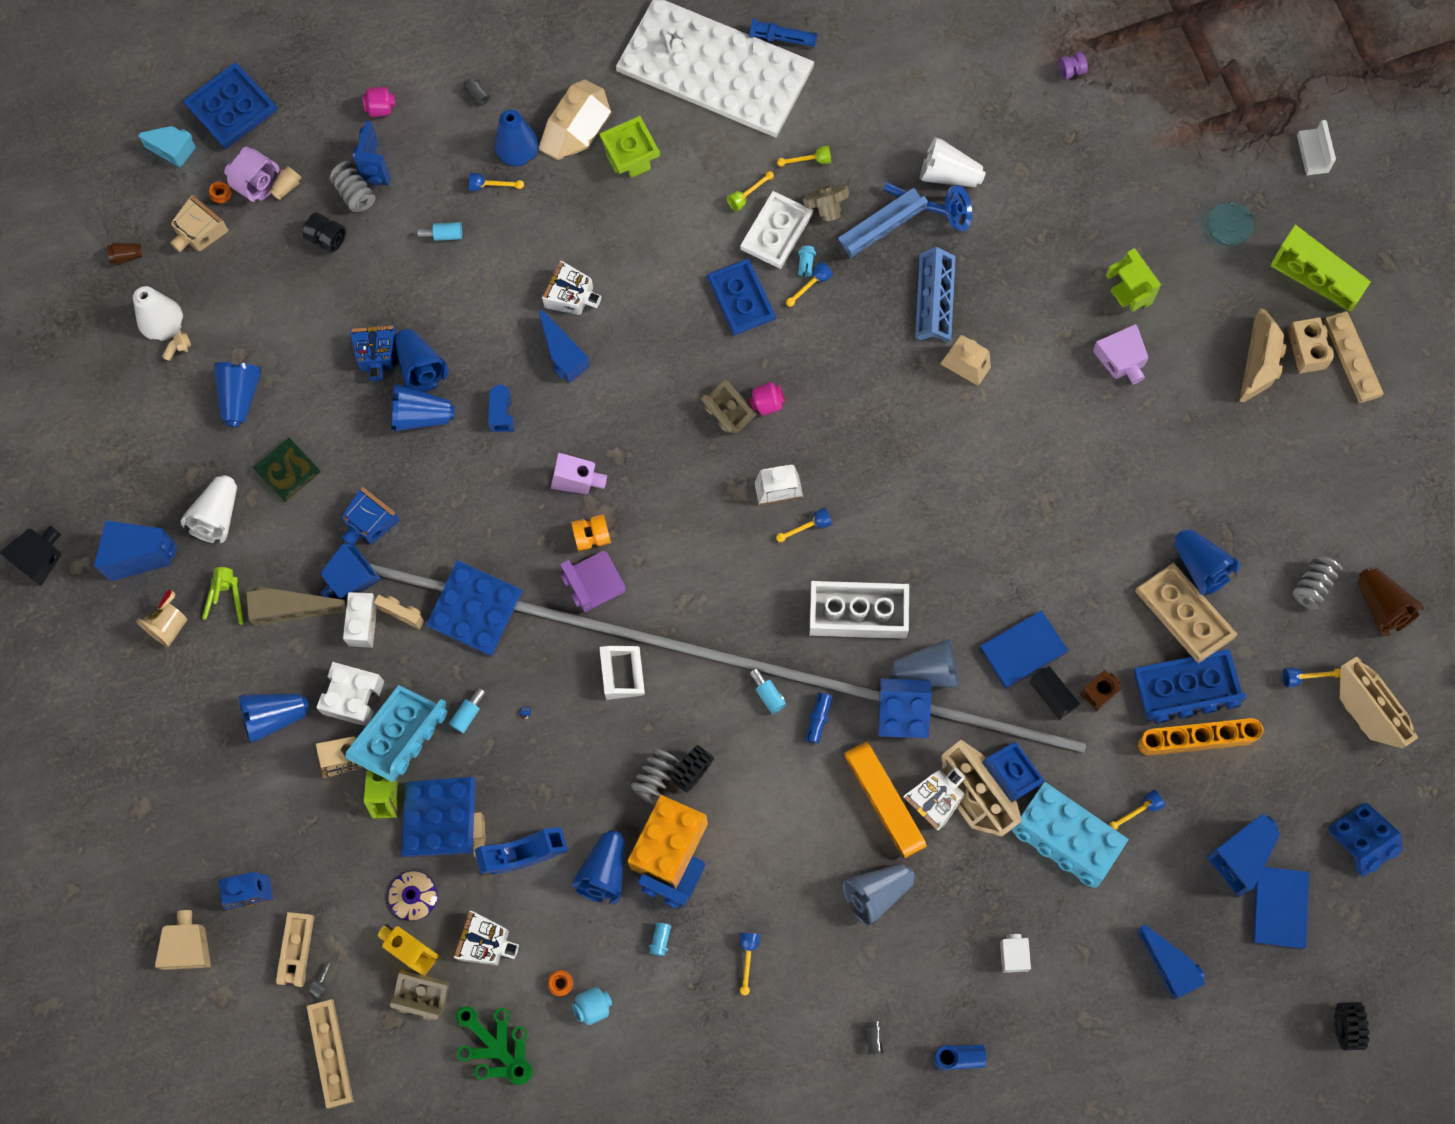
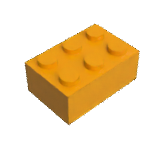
M660 795L627 861L630 869L641 875L645 874L676 890L708 825L706 814Z

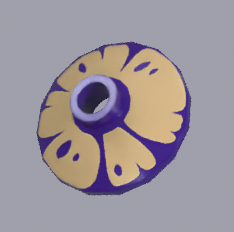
M417 871L404 872L396 877L390 885L387 895L388 905L392 912L400 919L407 921H417L428 916L434 909L438 898L437 887L433 880L426 874ZM411 890L415 891V897L408 899L407 893Z

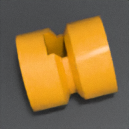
M604 514L592 516L589 521L580 519L571 522L578 552L591 549L593 544H596L598 547L611 544ZM591 529L593 536L586 537L585 531Z

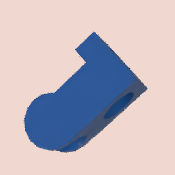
M496 385L490 390L489 427L491 432H515L513 416L509 415L512 397L509 389L504 385Z

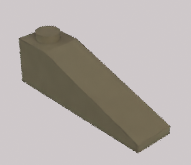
M257 587L253 589L254 591L246 592L248 616L254 626L346 612L347 602L340 599L268 589L267 587Z

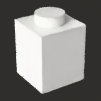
M1021 934L1006 935V939L1000 941L1002 973L1028 972L1031 970L1028 938H1022Z

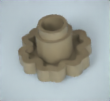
M844 184L838 186L828 185L817 189L818 191L810 192L804 196L805 208L817 207L819 216L823 218V221H831L841 217L840 201L849 197L848 186Z

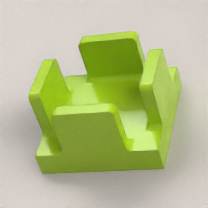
M641 116L599 134L605 147L606 156L615 173L621 174L628 171L631 178L650 170V161L660 156V151Z
M1134 248L1128 251L1123 259L1111 265L1106 274L1108 279L1119 274L1123 282L1112 287L1111 292L1122 307L1131 304L1130 310L1132 312L1142 306L1146 308L1152 305L1161 286V283Z

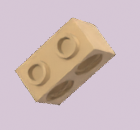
M1321 318L1293 322L1287 333L1299 374L1327 369L1334 358L1332 347L1328 345L1327 328L1325 325H1322ZM1305 332L1311 333L1313 337L1307 336ZM1311 353L1317 354L1319 359L1314 358Z

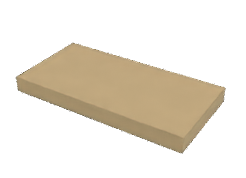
M1174 562L1135 590L1137 595L1198 664L1237 636L1233 628Z

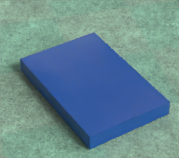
M749 258L707 274L708 282L733 336L776 320V315Z
M1042 610L980 646V650L1005 689L1068 652V649Z
M1270 867L1263 868L1255 885L1253 943L1306 949L1309 872Z

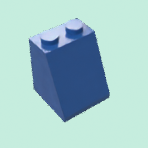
M105 521L94 567L108 580L115 581L170 566L172 558L176 556L177 546L162 528Z
M1264 813L1206 856L1238 897L1255 887L1280 835V832L1277 830V823Z

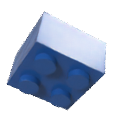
M880 679L879 736L929 738L932 695L930 680Z

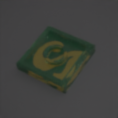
M290 437L253 467L284 502L321 472Z

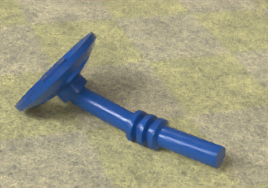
M888 182L883 191L898 198L907 192ZM954 185L949 188L945 198V205L928 201L926 210L947 215L950 224L955 230L965 231L969 228L972 220V205L968 193L962 186ZM963 214L964 219L962 224L960 225L958 220L961 218V215Z

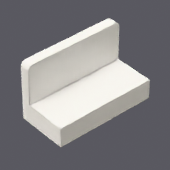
M1321 120L1317 129L1303 130L1297 134L1306 175L1329 173L1336 160L1327 121Z

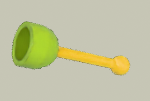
M829 145L818 148L814 155L790 159L779 158L777 165L783 167L788 163L816 159L820 164H830Z
M768 171L765 177L744 193L735 191L728 195L727 202L734 211L742 209L746 204V196L767 180H772L774 174Z

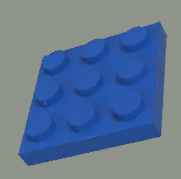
M234 62L183 100L185 106L225 150L278 111L277 106L237 62Z
M457 560L426 626L493 656L523 590Z
M462 777L405 782L401 856L422 857L473 853L475 778Z

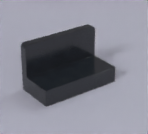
M1050 666L1039 674L1035 673L1029 681L1059 720L1080 705Z

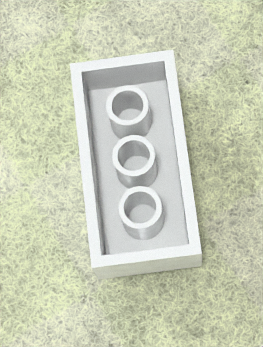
M811 581L809 636L907 639L909 631V584Z

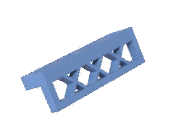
M912 188L840 236L838 241L851 259L926 209L928 201L925 196L920 197L915 188Z
M938 247L920 253L915 338L921 341L930 337H936L944 342L951 341L955 256ZM942 259L947 260V270H945L942 264ZM941 279H943L946 285V291H944L941 285ZM940 300H942L945 306V312H943L940 306ZM939 321H941L944 327L943 332L939 331Z

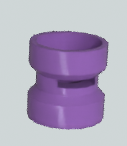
M1081 51L1074 53L1072 57L1064 56L1058 60L1061 76L1065 80L1072 78L1074 74L1082 75L1088 71L1085 55Z

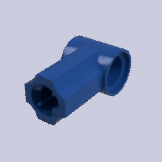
M984 1044L945 1045L934 1052L932 1060L937 1069L947 1071L953 1069L986 1068L987 1059ZM942 1051H946L951 1055L952 1062L950 1065H945L940 1061Z

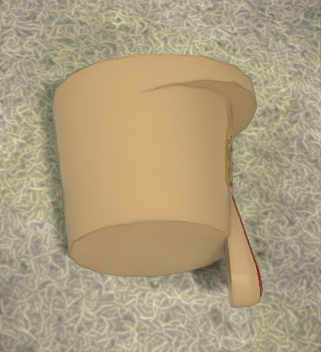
M172 590L165 592L160 604L143 620L140 618L136 620L143 630L166 647L170 646L188 620L178 609L170 604L175 597V593Z

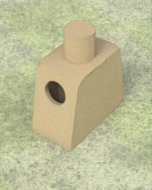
M960 335L942 360L941 365L979 386L991 368L990 352L977 344L976 341Z
M191 910L177 911L176 925L163 926L155 968L171 970L210 967L205 927L199 924H192Z

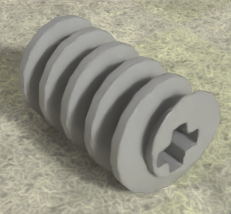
M351 161L341 162L331 171L329 176L330 182L334 184L335 189L352 212L364 211L374 204L375 195L371 194V189L367 187L365 181H362V176L358 174V170L353 167Z
M1315 556L1307 567V572L1302 575V580L1297 583V587L1293 590L1294 598L1304 607L1318 610L1319 607L1316 603H1323L1324 598L1321 595L1326 596L1329 593L1325 587H1333L1334 584L1331 580L1338 578L1335 572H1341L1343 570L1342 566L1330 558Z
M659 749L652 750L655 758H647V763L650 767L642 766L641 770L645 775L637 774L636 779L639 783L631 784L635 794L652 805H656L652 797H660L661 795L657 788L666 789L662 780L671 781V777L667 772H674L676 770L672 765L673 762L680 764L676 757Z

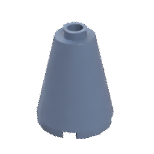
M951 639L943 640L895 660L894 666L890 667L892 679L930 680L931 687H959L958 669L953 655L954 649Z
M897 864L848 878L842 884L843 892L847 902L852 901L856 909L852 910L860 922L868 926L875 923L914 885L915 875L909 866Z

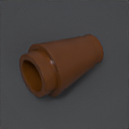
M112 242V245H107L110 264L116 263V265L143 257L140 244Z

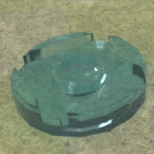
M1236 202L1222 203L1211 211L1207 221V229L1217 243L1225 246H1237L1250 238L1254 229V222L1251 212L1244 205Z

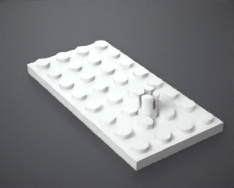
M652 0L617 63L616 71L777 138L814 67V61L758 38H749L750 35L668 1Z

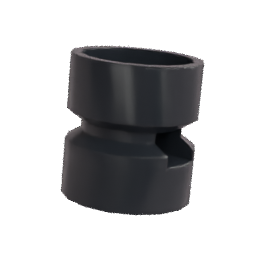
M318 212L313 213L307 219L303 228L304 239L314 244L320 243L321 248L331 253L336 252L340 248L346 236L345 226L335 221H330L328 217Z

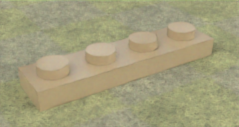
M1348 311L1325 318L1323 322L1359 404L1381 397L1384 394Z
M331 999L308 1005L307 1011L326 1109L352 1103L354 1101L334 1000Z

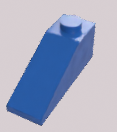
M541 310L539 315L554 365L553 371L561 380L565 378L568 383H571L590 366L589 358Z
M1147 925L1137 929L1173 1000L1205 985L1203 980L1205 979L1204 972L1198 964L1195 965L1192 959Z

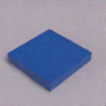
M1016 741L982 761L1011 802L1016 801L1045 782Z

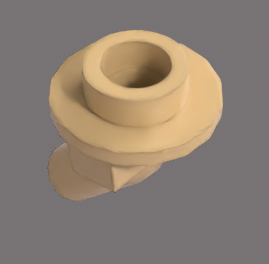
M179 330L173 336L174 340L168 344L162 355L164 359L170 361L176 349L186 353L189 352L187 347H190L191 343L187 333L182 334Z

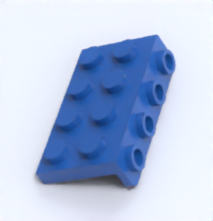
M1230 649L1217 651L1199 664L1193 657L1138 667L1133 670L1146 721H1154L1155 724L1167 722L1170 720L1169 717L1178 716L1179 719L1189 718L1194 715V712L1202 711L1203 714L1218 711V707L1226 706L1227 709H1234L1242 706L1241 703L1247 698L1246 693H1242Z

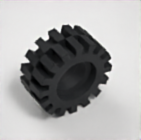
M699 745L695 746L684 757V760L680 762L679 767L676 768L675 773L672 775L671 781L686 793L689 792L698 783L699 779L703 777V774L712 764L714 757Z
M1361 1002L1337 1003V1007H1335L1336 1014H1334L1336 1022L1334 1024L1337 1029L1335 1032L1336 1036H1338L1337 1041L1340 1044V1048L1344 1051L1366 1050L1368 1047L1367 1043H1369L1368 1035L1370 1034L1365 1007L1362 1006Z

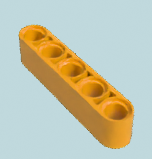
M1248 718L1154 728L1147 730L1140 737L1138 748L1143 754L1152 756L1246 746L1253 744L1262 736L1263 726L1258 720ZM1244 727H1250L1254 731V737L1246 735ZM1221 729H1224L1229 733V740L1221 737ZM1195 732L1203 733L1205 742L1198 741L1195 737ZM1170 735H1177L1181 739V744H1174L1170 739ZM1146 738H1153L1157 743V747L1148 746Z
M864 741L844 752L847 762L902 857L905 859L927 847L923 836L869 743Z

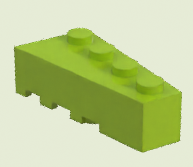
M1297 225L1293 227L1270 265L1349 312H1352L1371 283L1365 276L1357 272Z

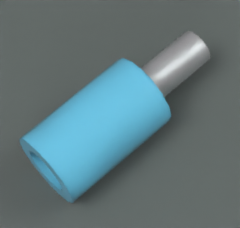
M461 222L435 223L433 228L417 230L418 237L433 236L434 241L462 239Z
M757 669L750 673L758 685L755 691L771 714L777 713L787 705L784 697L778 692L771 680L765 681Z
M478 688L470 701L465 699L449 722V725L464 734L480 710L477 704L485 694V691Z

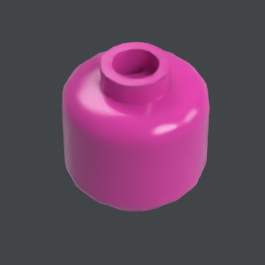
M387 87L368 88L365 94L362 95L364 112L368 113L370 117L389 116L392 112L391 107H396L394 93L389 94Z
M773 382L753 388L752 397L749 398L752 409L754 411L758 410L762 416L780 411L783 403L786 402L780 385L776 386Z

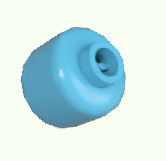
M592 987L575 996V1003L572 1004V1009L580 1023L584 1022L586 1025H592L608 1017L609 1006L612 1005V1001L606 991L602 992L598 987Z

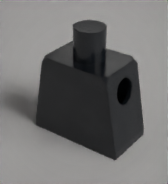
M51 525L41 536L30 528L1 550L0 554L41 586L61 557V552L53 544L62 534Z

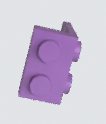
M601 551L572 566L569 560L560 564L563 571L560 573L561 579L565 586H571L573 593L570 595L577 607L581 605L585 613L626 591V587L606 551Z

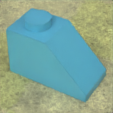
M173 126L141 132L138 135L145 148L180 168L196 148L192 141L193 137L189 132L184 129L178 130Z

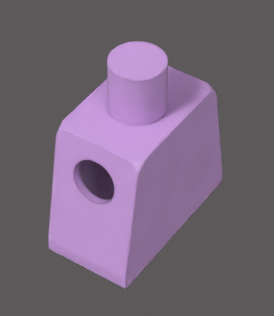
M1136 324L1096 342L1093 349L1094 354L1115 379L1128 375L1131 383L1137 384L1145 378L1140 368L1145 366L1148 355Z
M558 453L551 489L588 494L590 486L604 489L607 475L594 472V462Z

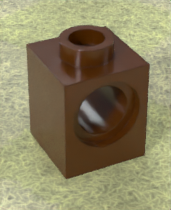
M1104 670L1083 688L1080 695L1097 712L1117 695L1122 687L1119 685V679L1114 674ZM1097 685L1106 686L1108 694L1099 693Z

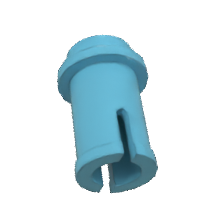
M802 246L801 250L798 251L800 256L798 275L803 276V272H805V277L812 276L813 258L816 257L814 247Z
M659 922L655 924L652 944L648 946L650 954L664 956L665 952H668L666 946L671 925Z

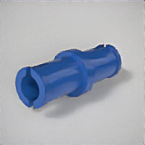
M820 692L817 693L813 713L809 714V719L811 720L804 740L816 744L820 743L824 724L828 722L827 713L833 696Z

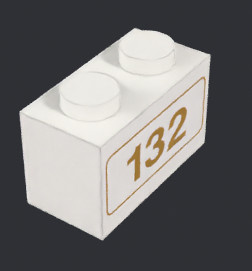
M348 592L343 640L349 647L373 648L377 607L374 604L376 598L373 593Z

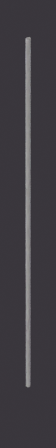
M370 564L378 576L441 592L446 584L441 581ZM518 601L515 607L517 611L752 670L757 669L760 672L879 701L880 691ZM931 704V715L1085 752L1086 743Z

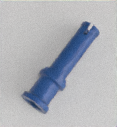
M753 18L749 38H764L768 42L775 39L815 48L818 33L780 27L775 22L765 23Z

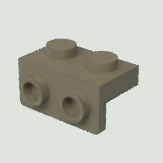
M724 380L709 396L703 395L701 397V400L705 403L703 405L704 409L710 415L717 417L719 420L718 425L726 433L738 434L757 415L728 380Z
M401 969L398 974L395 994L390 1001L389 1007L396 1009L400 1013L420 1015L426 1020L439 1019L445 1010L450 982Z

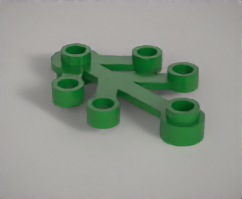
M470 1006L461 1007L456 1013L458 1024L466 1028L469 1027L489 1048L461 1046L457 1050L458 1059L463 1062L470 1061L471 1059H500L507 1067L489 1068L485 1064H480L474 1071L476 1078L487 1080L488 1078L508 1077L509 1081L515 1085L526 1084L531 1079L533 1073L531 1064L525 1060V1040L528 1037V1031L522 1026H517L513 1029L512 1038L516 1041L515 1058H513L507 1052L508 1021L510 1020V1012L507 1009L499 1008L494 1013V1019L497 1022L496 1040L477 1020L478 1015L475 1009ZM501 1011H505L507 1014L506 1019L503 1021L498 1019V1014ZM464 1012H469L471 1015L468 1021L462 1020ZM520 1029L523 1030L525 1033L524 1037L517 1039L515 1036L516 1032ZM468 1049L470 1054L467 1058L463 1059L461 1051ZM481 1067L487 1069L485 1077H480L478 1074ZM517 1067L524 1069V1073L520 1077L515 1075Z

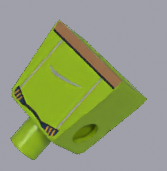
M366 769L364 804L373 819L396 818L397 778L392 782Z

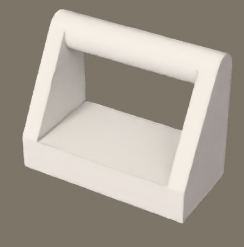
M600 647L606 700L645 695L640 647ZM631 654L634 689L615 688L612 656Z

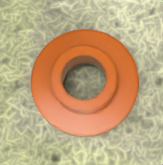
M217 181L211 184L208 194L214 203L222 204L230 199L232 191L228 184Z
M555 971L548 979V988L555 996H565L573 988V979L566 971ZM564 979L565 986L557 988V980Z

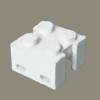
M332 662L327 676L331 682L327 693L321 694L317 709L323 715L367 726L374 713L367 706L370 694L372 692L374 695L380 696L384 680L379 674Z

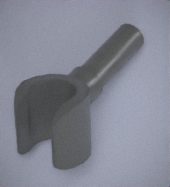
M329 962L325 963L320 976L310 985L311 994L319 1000L328 989L322 983L332 965Z

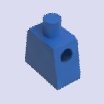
M343 543L321 572L322 577L328 584L320 591L322 597L335 598L338 596L340 599L348 600V592L362 593L381 580V578L355 545Z

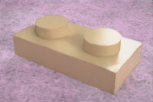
M378 594L374 604L379 610L419 630L421 629L424 620L419 610L412 606L405 608L399 605L400 602L394 597L387 595L385 598Z

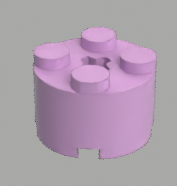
M249 147L242 148L240 154L225 168L229 186L252 202H255L256 199L264 200L271 194L269 191L275 182L276 174L279 175L280 173L279 166L274 161Z

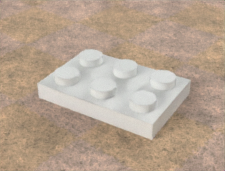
M772 191L740 245L741 250L781 269L812 217L813 210L805 208V206Z

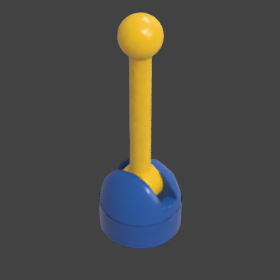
M470 172L469 191H480L485 185L511 186L517 189L524 187V183L521 180L516 182L488 181L479 173Z
M822 261L818 263L813 270L814 277L792 298H787L786 305L792 307L795 304V300L816 281L824 282L833 276L830 268Z
M824 507L814 513L813 521L787 533H779L776 539L778 542H784L787 537L813 525L819 528H826L833 524Z
M1291 667L1284 668L1282 672L1283 683L1287 688L1300 685L1303 679L1328 676L1340 678L1341 669L1339 668L1329 672L1302 674L1299 669Z
M1154 789L1144 797V805L1116 822L1111 821L1108 825L1117 830L1119 825L1145 809L1158 811L1166 805L1160 794Z
M740 932V945L746 950L743 986L740 987L742 995H748L750 992L748 977L751 951L758 947L760 934Z

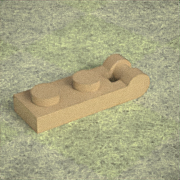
M287 912L276 979L277 985L292 983L296 987L304 986L314 922L313 915ZM289 965L296 966L295 973H288Z

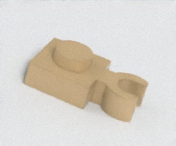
M481 812L474 813L473 850L480 846H485V819Z

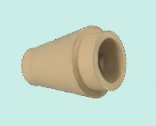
M287 166L284 170L281 169L269 192L278 200H281L282 197L300 184L299 180L302 177Z

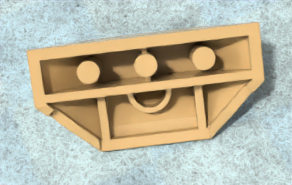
M587 80L571 85L547 121L539 145V151L556 160H561L565 156L588 149L611 115L604 89Z
M1262 308L1259 309L1254 318L1239 402H1246L1271 387L1275 379H1279L1282 373V365H1279L1280 358L1284 357L1286 344H1283L1284 334L1273 318Z
M1358 657L1341 666L1339 699L1370 740L1403 749L1418 739L1409 715L1374 670L1368 665L1363 664Z
M960 740L942 754V772L946 776L953 768L959 769L965 776V779L958 785L965 795L957 809L972 829L1002 837L1022 822L1017 801L1011 802L984 766L982 761L986 759V756L963 740Z

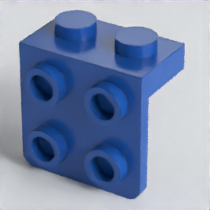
M366 120L364 127H361L359 131L360 141L358 147H355L353 150V160L356 162L357 170L362 176V181L376 186L381 184L389 186L391 177L383 155L375 154L378 147V139L371 121Z
M1368 803L1361 804L1328 828L1329 834L1354 856L1356 871L1362 877L1370 872H1375L1381 864L1397 857L1403 850L1401 832Z
M692 856L676 890L642 874L638 882L642 888L641 892L653 898L658 895L665 899V904L675 909L678 906L685 909L705 868V863Z

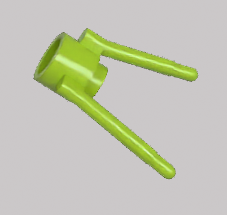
M226 567L214 569L202 616L203 620L207 619L212 600L216 604L219 592L227 591L232 586L239 624H244L237 587L238 578L233 577L232 569Z

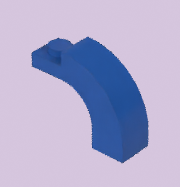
M558 827L542 829L533 835L509 843L480 846L474 849L480 873H492L495 875L547 861L567 852L568 849L562 828Z

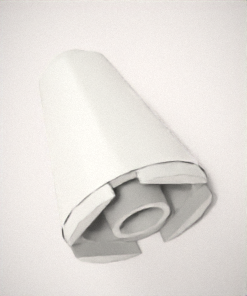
M934 137L927 151L929 152L927 159H924L920 179L924 182L974 188L977 184L981 185L985 177V171H982L983 166L941 138Z
M144 286L135 291L133 303L137 326L140 332L151 340L159 339L163 341L173 337L181 328L183 313L180 306L174 300L151 287Z
M225 475L215 477L180 520L182 527L184 528L186 524L190 528L189 533L200 540L214 543L217 539L220 540V543H223L228 536L237 491L235 481Z

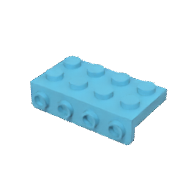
M398 685L347 750L346 759L394 782L399 774L403 775L406 772L410 759L418 756L425 740L428 741L432 737L435 726L444 721L447 715V710H445L446 701L440 699L436 704Z
M1046 782L1043 783L1021 815L1022 822L1012 829L1018 839L1029 843L1041 855L1049 857L1058 863L1061 869L1071 872L1084 885L1097 888L1103 881L1129 840Z

